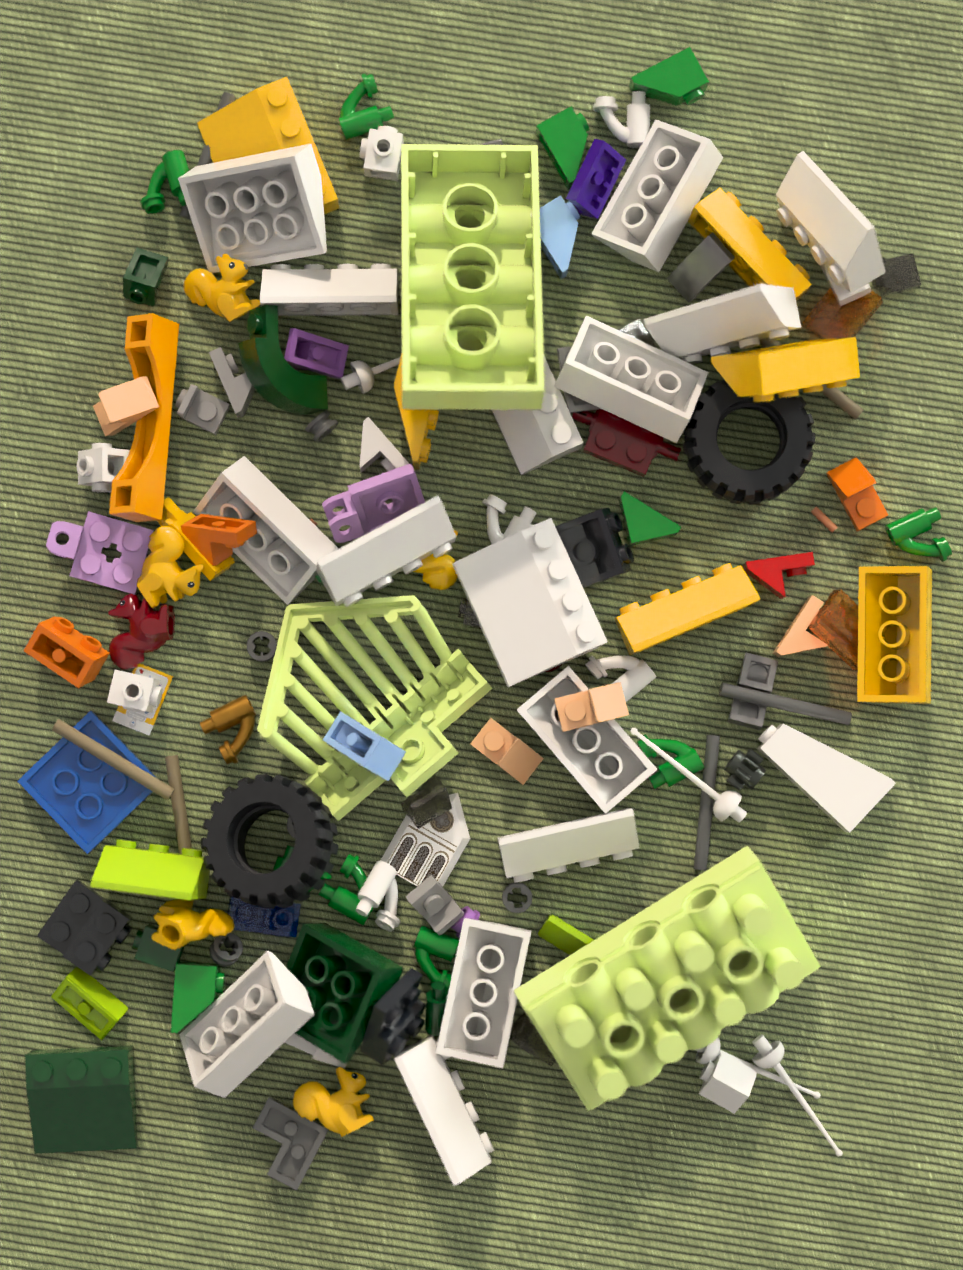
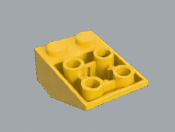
M401 353L394 382V392L414 469L419 470L421 462H428L431 449V439L427 438L428 430L435 431L439 411L434 409H402Z

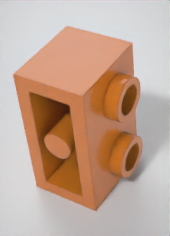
M56 616L38 623L24 649L25 653L77 688L96 679L110 652L101 647L102 644L97 639L88 635L84 636L74 629V625L69 620Z

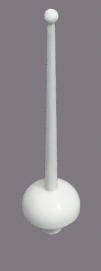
M400 357L370 368L363 361L351 362L353 373L341 377L345 390L358 385L363 394L370 391L374 384V375L399 365Z
M636 728L631 729L632 735L639 737L715 800L713 812L719 821H724L729 816L738 823L744 819L747 812L738 806L742 798L740 793L728 790L718 794L641 735Z
M763 1034L756 1037L752 1043L759 1052L753 1057V1062L763 1069L774 1067L836 1151V1156H842V1150L838 1149L781 1066L780 1061L784 1056V1046L781 1041H775L770 1044Z
M719 1037L710 1045L695 1050L697 1051V1063L705 1065L709 1061L713 1062L721 1052H724L720 1050ZM724 1052L758 1071L757 1073L785 1084L780 1076ZM794 1083L798 1090L814 1096L815 1099L820 1098L819 1092H813Z

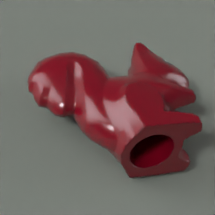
M128 594L119 602L115 609L108 612V615L129 620V632L116 635L109 644L111 661L120 669L136 668L139 663L144 662V653L158 650L166 641L172 640L175 634V612L172 605L164 604L159 611H153V608L145 598L142 604H140L139 598L135 594Z

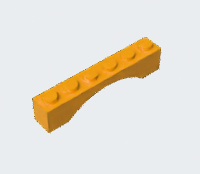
M154 313L128 316L124 349L131 365L133 377L137 379L147 376L159 405L157 409L136 422L134 440L129 455L120 472L112 480L109 514L134 522L162 520L179 323Z

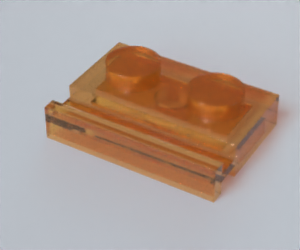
M830 288L802 324L804 328L811 330L820 339L855 337L881 306L883 299L871 290L865 296L840 306Z
M841 589L833 590L817 614V620L809 626V629L853 670H858V605Z

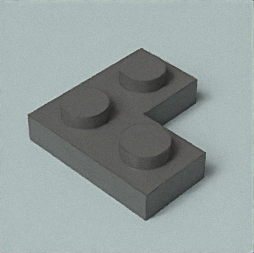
M269 1096L253 1129L282 1144L267 1175L297 1191L328 1129L316 1120L309 1121L306 1118H301L295 1109Z

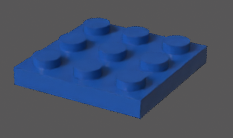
M90 710L73 727L156 777L93 711ZM64 737L17 781L86 854H90L153 793L148 788Z

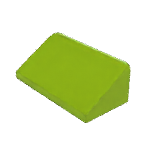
M554 914L548 915L538 931L539 937L568 955L575 953L594 941V939Z
M77 966L65 977L51 996L52 999L101 1041L128 1011V1007L95 978Z

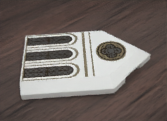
M458 793L412 805L380 861L394 867L397 871L396 875L416 886L420 885L430 875L444 886L470 840Z

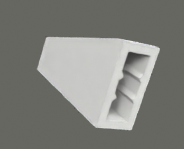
M771 724L758 738L762 743L757 750L844 832L850 833L896 784L891 778L785 724H779L776 728Z

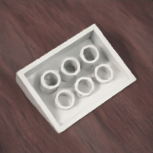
M312 144L196 166L178 178L207 269L212 273L220 272L216 257H222L225 253L231 258L241 260L248 267L327 252L322 179Z
M551 518L514 533L452 563L507 687L593 651L608 642Z

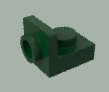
M136 247L123 276V297L136 304L154 307L157 301V289L168 266V257Z

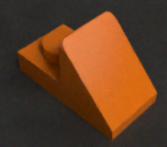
M857 457L826 472L857 532L888 516L873 487L877 483Z
M199 514L181 525L184 535L213 566L229 558L233 554L232 548L244 545L246 540L257 534L256 521L208 514Z

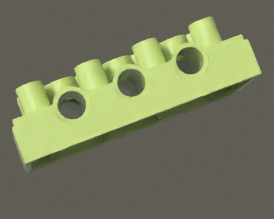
M401 144L402 409H542L544 397L538 145Z
M746 846L521 985L514 992L588 1111H592L608 1100L619 1098L630 1086L637 1087L651 1082L659 1075L665 1064L680 1060L686 1051L698 1050L710 1045L717 1039L723 1028L738 1024L747 1013L755 1014L768 1009L776 1002L781 992L797 987L805 977L818 970L821 966L761 861Z

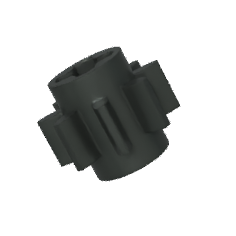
M749 749L746 754L738 750L724 768L730 774L726 781L738 790H741L744 785L752 790L766 772V769L760 765L764 758L752 749Z

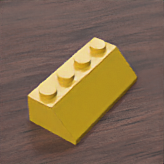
M718 188L693 207L688 223L703 239L712 232L735 256L729 266L749 287L758 284L794 288L796 301L809 290L812 284L808 281L810 276L806 270L799 264L794 266L785 257L787 252L778 241L773 240L771 242L763 233L764 227L754 216L748 217L740 209L741 203L734 194L729 191L725 193L721 188Z
M856 337L805 340L711 357V364L739 397L753 396L754 402L774 400L775 393H778L779 398L799 395L798 389L801 388L803 393L823 391V384H826L827 388L847 386V380L860 377Z
M731 563L725 564L712 570L714 576L701 581L700 576H696L682 582L683 589L671 594L669 589H665L651 595L652 602L640 607L637 601L620 608L621 615L617 616L614 620L629 655H634L760 601L761 599L742 566L739 565L732 568Z
M928 566L859 567L857 702L931 704L932 569Z

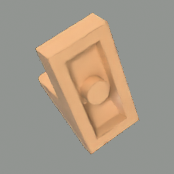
M147 376L98 393L101 401L93 406L105 436L116 435L159 407Z
M813 595L807 598L772 654L781 657L828 646L806 631L808 627L814 629L824 613L819 610L824 603Z
M621 682L554 699L562 732L629 715Z
M491 717L470 743V745L522 785L525 784L544 759Z

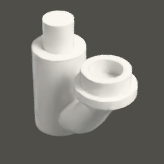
M632 92V104L627 105V127L623 126L613 113L618 110L614 97L601 96L596 98L593 110L600 112L612 134L620 141L627 143L628 147L640 148L650 131V105L645 103V92Z
M489 494L488 498L482 502L487 506V532L491 544L533 526L531 522L537 512L525 506L519 517L513 516L505 533L502 534L498 515L499 513L505 514L507 503L492 494Z
M627 655L611 656L597 660L591 656L589 657L590 661L585 664L597 680L602 676L605 678L608 675L605 671L607 669H626L627 671L612 683L621 682L626 702L656 678L655 673L644 660Z
M377 861L357 895L360 902L355 910L362 916H368L371 908H378L385 896L384 910H378L375 923L382 929L392 932L400 924V920L396 917L398 886L395 876L397 871L388 863Z

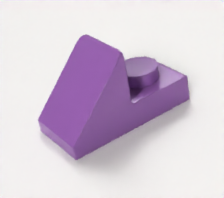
M290 328L284 358L297 371L309 370L332 378L343 377L349 346L305 331Z

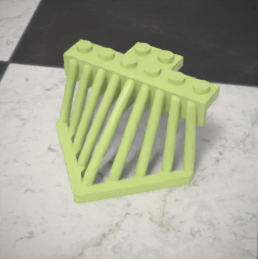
M414 595L361 599L349 607H345L344 603L336 607L333 601L290 604L285 609L257 730L269 744L309 775L304 782L322 798V803L329 807L332 815L339 821L386 780L364 768L340 751L331 748L284 704L286 690H288L327 731L335 721V718L290 674L293 660L341 712L406 751L391 776V780L406 797L410 796L458 754V751L442 732L492 690V687L459 649L451 653L428 612ZM413 615L440 658V665L436 668L434 667L400 616ZM370 618H385L420 668L424 676L420 682L414 677ZM340 620H355L408 692L404 696L390 682ZM323 621L389 700L392 704L390 708L386 710L311 622ZM300 631L376 720L369 724L298 644ZM280 719L327 762L322 766L317 765L277 732Z

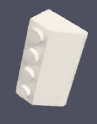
M655 120L644 139V143L640 146L591 233L592 236L632 262L659 272L689 220L693 207L699 202L720 165L723 156L710 139Z
M804 151L797 154L776 193L779 209L776 210L778 218L785 227L791 226L793 228L794 235L802 246L807 244L810 247L811 254L819 265L825 264L832 280L837 285L842 283L850 293H853L886 273L874 226Z
M275 264L271 265V270L262 271L261 306L265 304L277 305L278 316L398 315L397 269H391L389 264H372L371 269H358V266L355 264H340L338 269H324V265L307 264L304 265V269H291L290 265Z
M766 284L751 286L644 319L645 327L662 351L690 364L702 362V356L711 354V357L730 354V348L740 346V349L759 346V340L769 337L770 341L784 339L790 336L789 331L801 328L794 288Z
M586 316L554 387L677 443L690 421L708 372Z
M544 354V397L542 409L492 410L521 475L575 452L583 446V440L560 390L554 387L556 381Z
M245 456L221 472L193 511L195 515L208 514L256 521L257 534L246 540L244 545L232 548V550L287 605L318 575L316 572L317 561L339 549Z
M437 495L318 560L316 572L336 607L344 603L345 607H349L363 599L362 592L371 587L378 591L393 582L391 576L402 570L405 575L423 566L422 559L432 554L435 558H438L452 550L451 544L455 542L456 534L443 503Z
M567 666L520 706L517 711L606 814L653 774L657 768L615 719L562 732L554 699L589 690L575 672Z
M632 808L497 837L506 878L513 877L514 883L534 879L533 872L545 869L547 875L567 871V864L579 862L580 868L600 864L599 857L612 855L613 860L632 857V850L639 848Z
M464 918L436 1054L503 1068L518 999L514 990L521 985L532 930Z
M267 951L180 1034L195 1088L225 1098L314 1015L306 988L272 952Z
M430 1035L403 1048L394 1060L455 1186L490 1164L491 1156L489 1153L493 1152L494 1148L487 1133H479L475 1124L476 1121L480 1120L472 1101L465 1103L460 1092L465 1089L462 1079L457 1070L450 1071L445 1061L451 1057L436 1054L438 1041L436 1042L435 1037Z

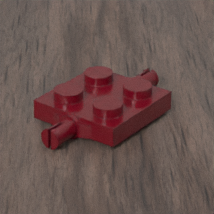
M597 409L595 413L582 411L575 412L572 415L574 420L589 425V437L583 453L642 477H645L651 461L657 454L677 461L682 449L663 442L664 437L603 409Z

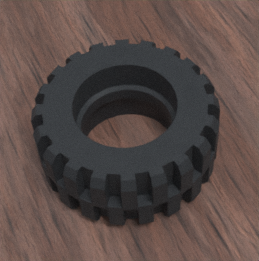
M718 380L712 384L697 400L690 421L683 433L685 435L683 450L689 461L687 465L691 473L694 472L699 478L697 482L703 488L706 486L713 491V496L719 499L722 497L730 500V503L740 504L741 502H749V505L759 504L761 501H770L784 491H787L805 472V468L810 463L813 455L811 450L812 445L815 444V433L812 432L811 426L814 421L812 414H807L804 408L806 402L802 396L799 398L796 396L779 398L778 393L774 394V400L754 402L753 396L739 397L725 380L721 382ZM741 408L758 410L767 415L776 425L780 436L779 449L774 459L766 466L754 470L741 469L728 462L720 452L717 443L719 426L722 420L735 410Z
M268 774L256 775L255 780L248 777L239 780L237 783L239 787L237 789L229 786L222 792V795L225 797L222 802H213L210 810L214 812L211 820L205 819L202 827L208 830L207 838H201V849L208 851V855L204 856L203 861L207 869L213 870L211 874L213 881L216 885L224 887V892L231 897L262 908L274 909L275 906L286 908L293 906V901L295 900L303 902L310 897L308 891L312 888L319 890L325 883L321 879L324 872L331 874L334 864L329 863L331 854L337 855L338 844L333 842V837L338 835L337 825L330 822L333 815L329 807L322 804V798L306 786L280 775L272 777ZM274 810L282 811L291 817L295 827L296 841L293 852L289 859L277 870L270 873L257 872L251 868L246 858L245 839L251 825L263 814Z

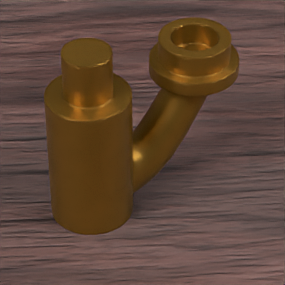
M246 694L209 712L211 717L200 722L205 735L216 729L221 733L240 724V729L234 741L230 744L226 740L223 745L219 746V750L227 765L232 762L234 764L239 762L237 755L242 751L254 729L256 713Z

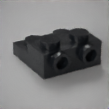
M602 508L555 526L583 588L632 571L630 564L634 562L632 550L628 544H622L618 533L623 530L622 522L616 512L611 513L610 508Z
M77 879L37 937L58 950L65 959L91 976L96 970L102 973L113 958L109 954L110 950L116 942L121 945L132 930V927L128 924L133 917Z
M410 968L373 1008L360 1051L380 1065L388 1062L392 1056L397 1057L410 1036L416 1037L425 1023L422 1015L426 1004L418 1000L421 994V990L418 987L422 974L413 968Z

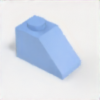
M560 195L539 208L540 247L562 279L567 276L578 229L577 220L580 216L575 206L570 201L565 203Z
M341 711L323 741L387 781H389L406 753L403 749Z

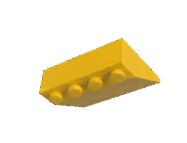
M287 77L259 87L197 122L205 144L210 147L213 163L312 144L322 179L324 214L339 209L337 195Z

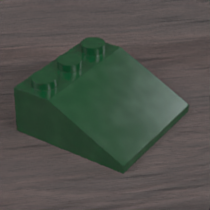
M303 923L286 968L306 988L314 1015L295 1034L342 1063H348L364 1039L374 1006L399 981L404 968L327 923Z
M133 1045L32 1050L25 1054L26 1092L35 1154L138 1148Z

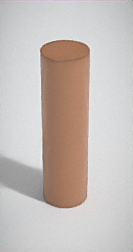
M817 506L811 511L831 533L838 528Z

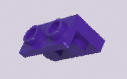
M594 139L566 197L575 206L579 215L595 219L599 218L626 162V159L604 140Z

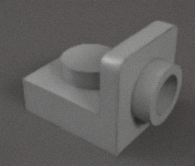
M191 384L188 390L183 389L175 407L179 408L177 415L181 419L217 435L231 405Z
M432 875L405 896L438 935H442L464 916V912L456 901Z

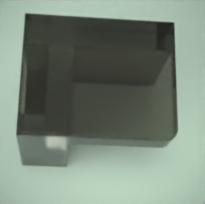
M435 774L421 785V791L401 803L403 811L418 829L452 809L447 788Z

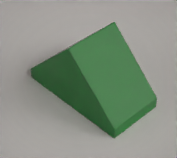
M625 491L620 497L619 504L629 546L673 537L681 529V526Z

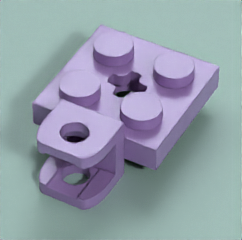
M410 463L349 485L348 491L326 499L322 506L335 542L343 543L370 533L425 503L413 465ZM392 499L393 502L386 504L385 501ZM337 506H343V507H344V508H343L341 511H339V512H334V511H333V509H334L335 507H337ZM344 525L350 526V528L345 531L339 530Z
M88 511L84 527L64 521L52 523L46 547L52 554L74 561L70 577L129 594H135L137 581L141 575L143 562L148 551L149 536L153 533V530ZM64 533L68 535L69 541L65 545H60L56 542L59 534ZM111 544H116L117 551L121 552L120 559L114 558L112 563H108L106 555L101 554L103 547L109 548Z

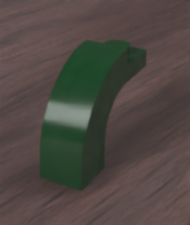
M265 304L250 310L247 320V330L250 333V339L240 342L238 345L244 371L256 391L272 405L291 413L314 414L328 410L327 376L307 375L298 372L288 364L281 352L277 305Z

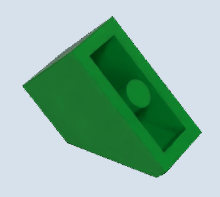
M688 47L632 76L629 87L632 92L643 91L646 97L677 106L683 102L690 105L704 97V91H706L709 81L691 47Z
M572 106L536 125V136L568 191L579 172L587 143V131L590 130L582 113L576 114Z
M194 962L176 963L171 1033L181 1031L218 998V993L224 992L225 973L220 972V965Z

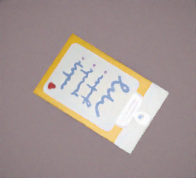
M139 663L136 668H133L132 674L160 680L159 687L163 688L161 702L158 707L154 706L153 713L118 705L112 721L150 736L173 676Z

